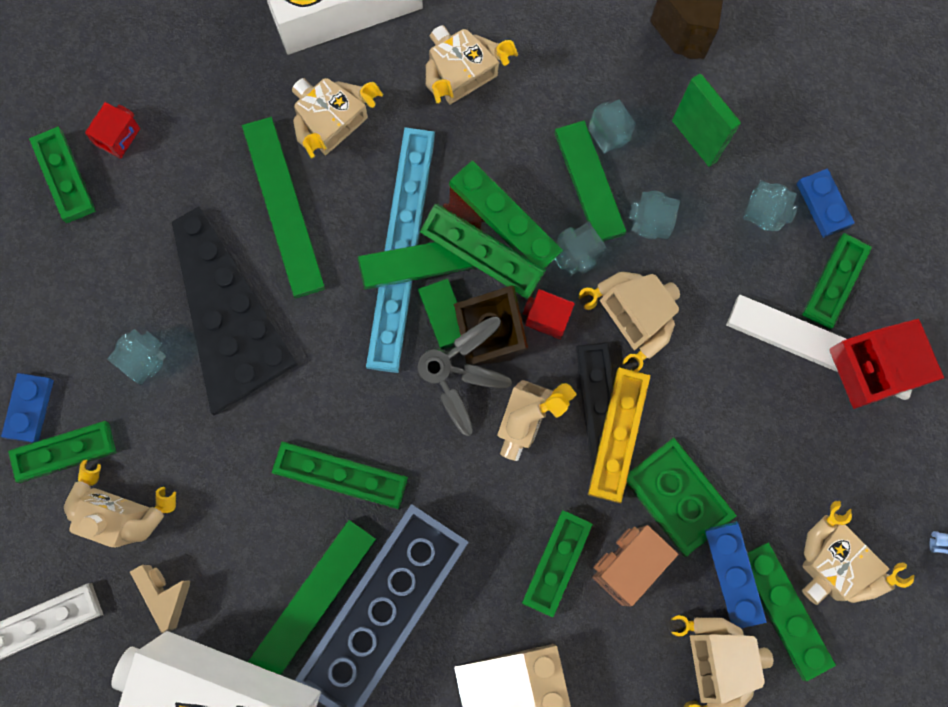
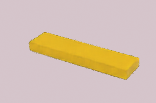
M620 367L617 369L588 495L622 503L651 375Z

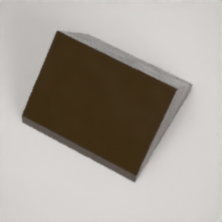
M513 285L454 304L460 336L491 317H498L501 321L500 326L490 337L465 355L466 364L476 366L512 361L528 349Z

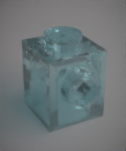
M620 99L611 104L604 102L595 108L588 129L605 154L615 147L620 148L632 139L631 135L636 123Z
M761 180L752 192L743 219L756 223L763 230L779 231L786 223L790 224L796 214L797 206L793 204L797 193L789 191L784 185L770 184Z
M643 191L639 201H633L629 219L634 220L631 231L639 232L640 236L648 239L659 237L668 240L675 227L680 200L669 198L659 191Z
M587 222L576 230L570 227L559 234L557 237L559 240H557L556 244L563 251L555 260L562 270L567 269L571 276L578 271L584 274L597 265L596 261L603 257L607 247L590 222Z
M133 329L130 334L123 335L117 341L116 349L107 359L130 379L141 385L148 376H154L162 368L166 355L159 350L162 343L149 332L142 336Z

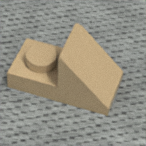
M141 565L130 571L161 633L171 632L176 629L190 581H181L164 591L163 587L166 585V582L157 568L153 569L151 565Z

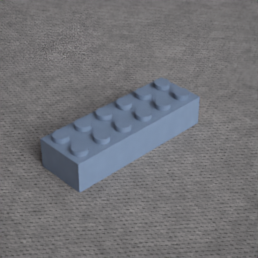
M411 504L295 681L320 690L321 694L318 701L326 707H363L469 542Z

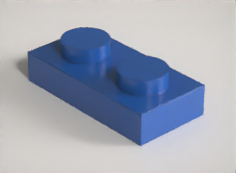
M828 169L804 177L796 183L823 238L847 229L855 223Z
M17 373L1 437L29 443L39 441L54 380Z

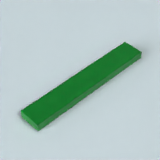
M272 116L242 125L294 298L326 290Z
M348 520L248 663L282 675L377 539Z

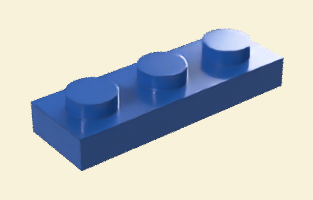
M739 522L705 529L731 623L740 628L767 623Z

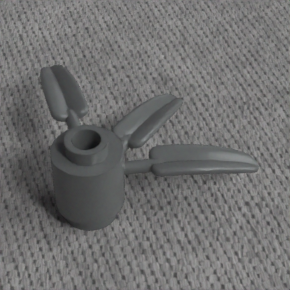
M491 317L458 337L454 341L456 347L448 353L440 348H431L422 354L418 362L419 374L425 381L430 383L440 382L445 392L441 394V400L457 429L465 436H470L473 432L469 415L456 389L450 390L445 379L450 372L461 374L462 381L492 388H508L511 386L512 380L501 373L466 364L462 369L452 366L451 358L460 352L462 355H467L490 337L500 326L501 321L498 317ZM429 362H439L441 369L436 373L431 372L428 369Z

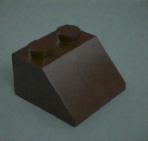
M656 0L650 22L675 54L683 55L689 59H705L719 29L723 0Z

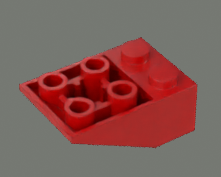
M919 318L843 340L829 349L853 410L944 379V375Z

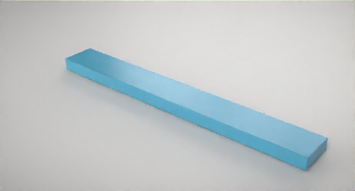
M404 127L385 251L419 244L435 131ZM413 281L379 287L366 363L367 369L399 373Z

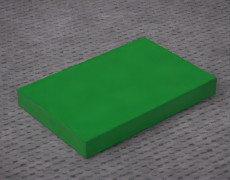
M701 74L691 79L672 119V122L708 167L719 160L741 124L740 120Z
M672 438L628 473L626 484L684 557L708 540L705 529L725 525L737 516L675 438Z

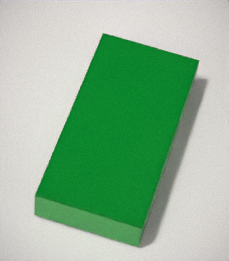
M445 279L418 289L440 349L454 345V341L460 337L454 307L457 301L449 280Z

